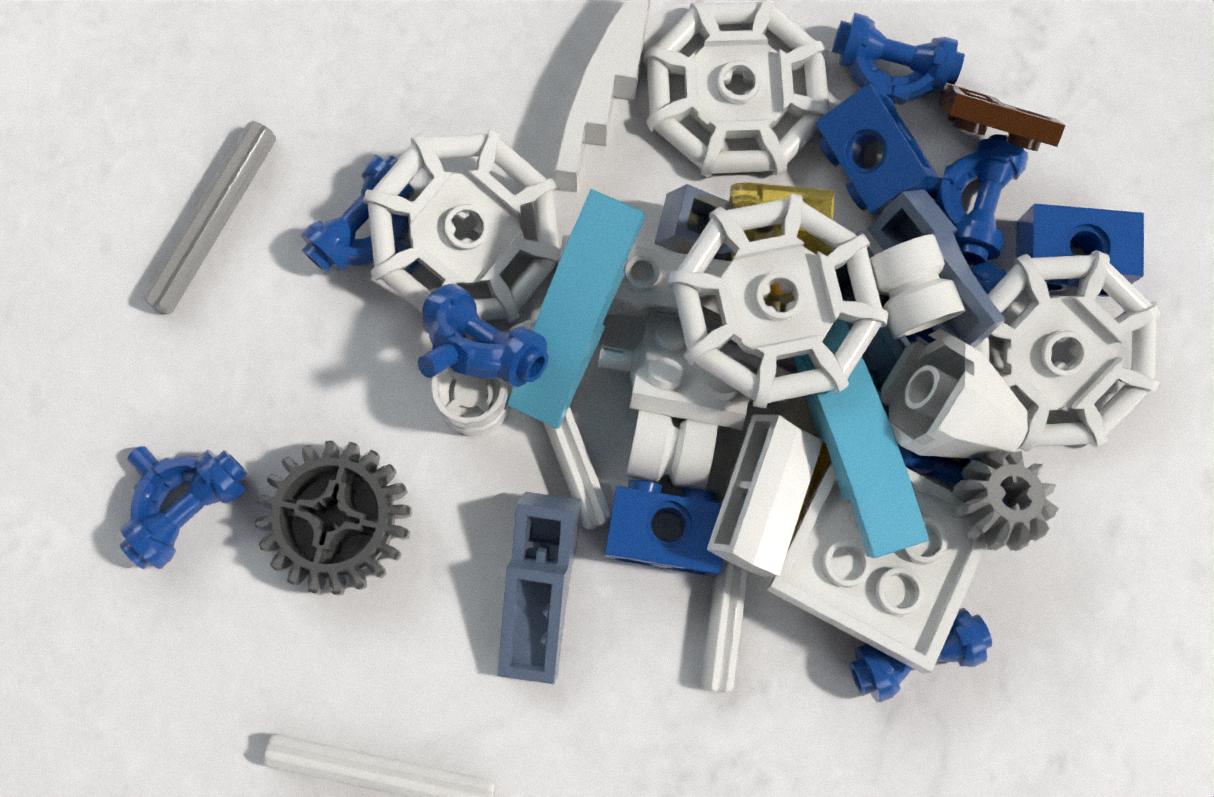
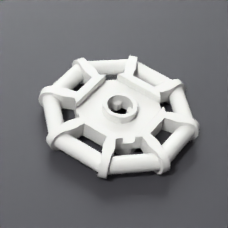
M698 0L690 4V11L655 47H648L645 51L643 62L647 66L650 116L647 118L646 123L652 133H659L701 169L700 175L710 178L712 173L771 171L774 175L781 174L787 171L788 162L819 131L815 122L832 110L828 102L825 57L829 51L824 41H815L773 6L774 0L705 4L703 0ZM753 24L752 30L720 31L718 25ZM766 29L776 35L792 51L786 54L781 49H779V52H776L768 45L769 39L764 35ZM698 32L705 39L704 47L696 55L694 52L690 57L679 53ZM805 69L807 96L794 94L792 71ZM669 74L684 76L685 98L670 103ZM737 74L742 76L743 83L752 84L753 89L745 90L744 95H736L732 91L727 90L725 85L731 82L732 75ZM786 112L799 117L800 120L778 141L772 129L777 126L781 117ZM689 115L696 119L697 125L702 131L712 134L708 147L679 122ZM757 138L761 149L722 151L725 139Z
M489 129L487 134L425 137L420 133L411 138L410 147L375 188L365 192L363 202L368 205L374 268L371 270L375 281L381 279L421 313L423 304L431 291L404 270L416 260L443 281L440 288L451 283L456 285H473L475 283L487 282L492 298L474 300L479 318L483 321L506 319L509 323L519 318L518 311L552 269L558 266L560 248L553 191L557 186L553 178L546 179L499 138V132ZM479 156L476 170H469L467 173L453 174V172H444L440 161L442 158ZM493 163L497 164L525 189L516 195L512 194L489 174ZM422 167L432 181L414 202L398 196ZM532 203L534 206L537 241L524 239L523 229L521 230L520 208ZM391 214L407 216L409 222L408 235L411 248L395 254ZM469 215H472L478 220L474 229L480 236L476 241L465 238L461 242L453 235L456 227L451 223V220L455 216L464 220ZM520 253L532 259L511 287L508 288L500 274L515 255Z
M790 193L787 199L730 210L718 207L709 213V223L677 271L669 273L667 284L674 291L687 348L684 358L689 365L697 364L753 400V406L766 408L767 404L771 402L830 390L838 394L849 386L848 378L877 331L879 328L887 326L889 314L886 310L882 309L867 250L871 243L864 234L857 236L803 202L802 195ZM782 224L781 236L749 242L744 233L746 230ZM799 228L835 250L828 256L819 251L817 254H814L803 247L805 242L797 238ZM723 243L727 244L736 254L721 278L704 273ZM847 265L855 301H843L835 270ZM779 284L782 293L792 292L794 301L786 305L785 312H776L773 306L765 304L763 298L769 295L770 285ZM700 294L716 295L723 326L709 334L707 333L701 307ZM838 318L852 323L853 326L834 355L822 341ZM730 339L733 340L745 353L761 358L757 373L755 374L719 351V349ZM808 354L816 368L775 377L776 362L780 359Z
M1097 250L1093 251L1090 255L1031 258L1028 254H1024L1014 259V267L988 293L989 298L1001 313L1024 289L1032 301L1010 325L1002 323L990 334L1004 338V342L1000 347V358L1004 363V371L998 372L1009 388L1014 386L1031 402L1027 410L1028 432L1018 449L1030 451L1033 447L1075 444H1091L1097 448L1107 443V435L1150 391L1156 392L1160 382L1155 380L1156 318L1161 315V311L1157 302H1149L1109 263L1110 258L1108 254ZM1080 279L1076 295L1054 294L1049 296L1045 280ZM1101 289L1125 310L1122 314L1113 318L1095 301ZM1132 331L1131 369L1123 367V358L1118 357V342L1123 343V334ZM989 336L975 348L982 352L988 360ZM1070 338L1073 344L1069 349V353L1073 356V359L1069 364L1060 361L1053 364L1051 361L1053 354L1052 346L1056 341L1063 343ZM1116 380L1125 383L1098 411L1094 403ZM1066 407L1077 410L1079 419L1076 423L1046 424L1050 410H1059L1058 408Z

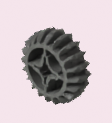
M332 440L325 441L322 458H319L316 451L310 445L302 448V457L305 462L303 465L299 466L290 457L283 459V467L290 473L284 480L274 474L267 476V482L278 489L275 497L260 495L257 498L259 505L271 509V516L257 518L255 526L261 530L273 531V534L259 542L260 549L266 552L281 549L273 557L270 566L276 571H281L292 565L288 573L287 582L295 586L302 583L309 575V592L320 594L325 587L327 578H329V587L332 594L343 595L346 589V576H349L351 583L356 589L363 590L367 587L364 569L368 568L376 577L383 578L387 571L378 561L381 555L384 554L395 561H398L402 556V553L390 546L389 543L392 537L401 540H407L410 537L411 532L402 526L395 525V519L411 517L412 508L408 505H394L393 503L408 493L407 487L403 483H396L386 487L394 479L397 471L391 464L376 470L380 455L374 450L365 453L359 461L360 447L354 442H348L344 447L341 457L339 456L337 444ZM337 474L335 480H329L325 492L320 497L313 500L299 499L303 491L316 480L327 475ZM355 476L366 480L372 488L377 499L378 518L369 517L364 513L357 512L354 505L356 491L352 488ZM338 504L340 511L359 523L355 524L344 521L341 527L334 523L336 530L331 531V525L311 512L325 514L328 509L334 512L333 505ZM292 517L307 521L312 526L314 532L312 546L316 547L313 561L301 551L295 540L292 529ZM356 534L373 535L365 548L354 557L343 562L331 564L333 555L340 553L342 544L347 538Z

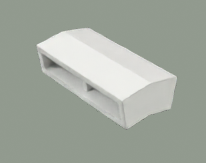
M753 415L707 550L761 577L779 576L823 440L796 427L780 415Z

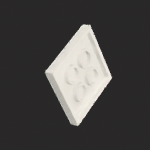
M830 459L791 538L780 575L772 577L767 591L923 674L931 673L986 550L985 534L983 533L975 539L966 538L968 528L972 523L968 518L960 519L953 517L955 509L964 504V502L952 495V491L906 468L930 541L875 559L867 557L851 502L848 499H842Z

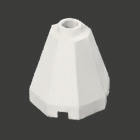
M942 329L929 334V336L936 339L932 343L925 346L917 341L905 348L881 387V402L889 406L888 420L899 445L923 456L981 459L990 451L998 450L1003 457L1016 451L1028 432L1027 410L982 352Z

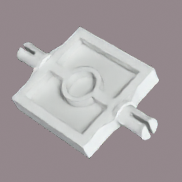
M648 316L644 337L636 346L635 351L602 344L598 367L631 373L630 379L633 385V392L629 408L742 430L746 418L747 405L751 399L697 364L689 365L684 358L687 348L681 322ZM721 351L755 374L757 373L756 367Z

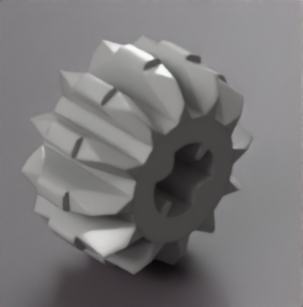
M996 450L981 457V461H972L965 466L961 473L964 480H961L954 486L951 494L964 502V504L955 509L953 517L960 519L968 518L972 523L968 528L966 538L975 539L984 533L987 550L996 551L1006 544L1010 551H1019L1027 547L1030 540L1037 541L1044 537L1050 529L1046 521L1055 517L1059 508L1045 498L1054 492L1057 484L1041 483L1037 477L1041 473L1043 464L1034 463L1026 468L1022 451L1011 452L1006 457H1003ZM1003 498L1007 501L1005 504L1002 502Z

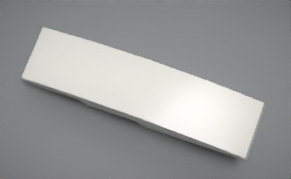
M626 0L611 20L586 67L565 125L555 167L556 189L577 192L585 143L606 146L614 97L635 100L650 0Z

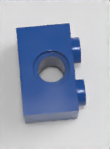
M868 83L815 122L823 135L818 140L820 148L834 166L837 167L841 164L850 179V182L846 184V189L854 203L862 211L868 209L870 213L881 214L902 191L923 190L940 179L886 92L877 86ZM878 139L883 148L882 158L877 165L868 168L863 160L864 149L871 141Z
M1034 203L1017 221L1016 258L1024 254H1028L1031 258L1074 256L1070 249V244L1080 247L1085 255H1090L1095 250L1108 254L1110 258L1109 263L1131 284L1144 276V213ZM1079 278L1045 280L1048 292H1059L1066 290L1068 287L1078 288L1080 281ZM1103 289L1098 294L1100 297L1109 296Z
M629 480L627 488L616 486L604 559L709 577H716L720 574L722 558L707 550L722 503H717L718 494L697 489H685L683 497L662 494V485L643 480ZM663 512L674 514L682 523L681 537L672 542L658 539L651 528L652 519L657 514Z

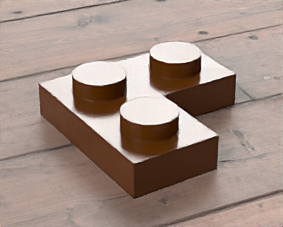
M946 83L939 100V104L948 114L947 119L954 122V127L983 136L988 127L1008 132L1006 142L1032 151H1038L1041 142L1058 147L1066 126L1056 118L1008 105L996 97Z

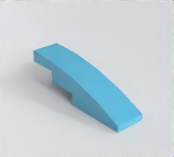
M590 189L565 246L533 328L535 332L544 336L547 341L546 352L549 356L547 366L542 375L534 382H527L520 387L513 386L507 406L556 429L560 428L604 332L605 326L602 325L626 273L623 267L647 217L644 211Z
M837 318L822 341L834 355L850 331L846 321ZM808 354L794 357L798 372L816 369ZM861 357L848 378L849 386L838 394L830 390L805 395L817 437L822 439L823 443L827 445L842 499H848L851 502L866 556L875 559L930 540L890 422L867 366Z

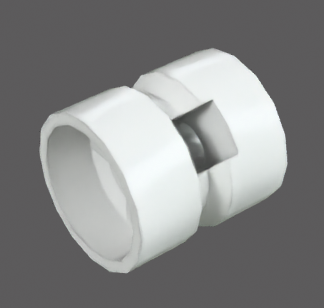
M933 234L900 243L870 258L879 295L889 297V300L882 309L889 313L887 325L893 339L926 330L966 311L954 281L939 277L940 272L944 268L945 259Z
M451 368L433 377L431 382L433 400L447 424L458 433L471 437L487 435L498 429L507 418L510 409L507 406L510 393L507 383L501 378H477L454 372Z
M639 410L626 477L657 483L664 475H668L673 486L705 491L715 449L718 425L688 419L675 422L672 416Z

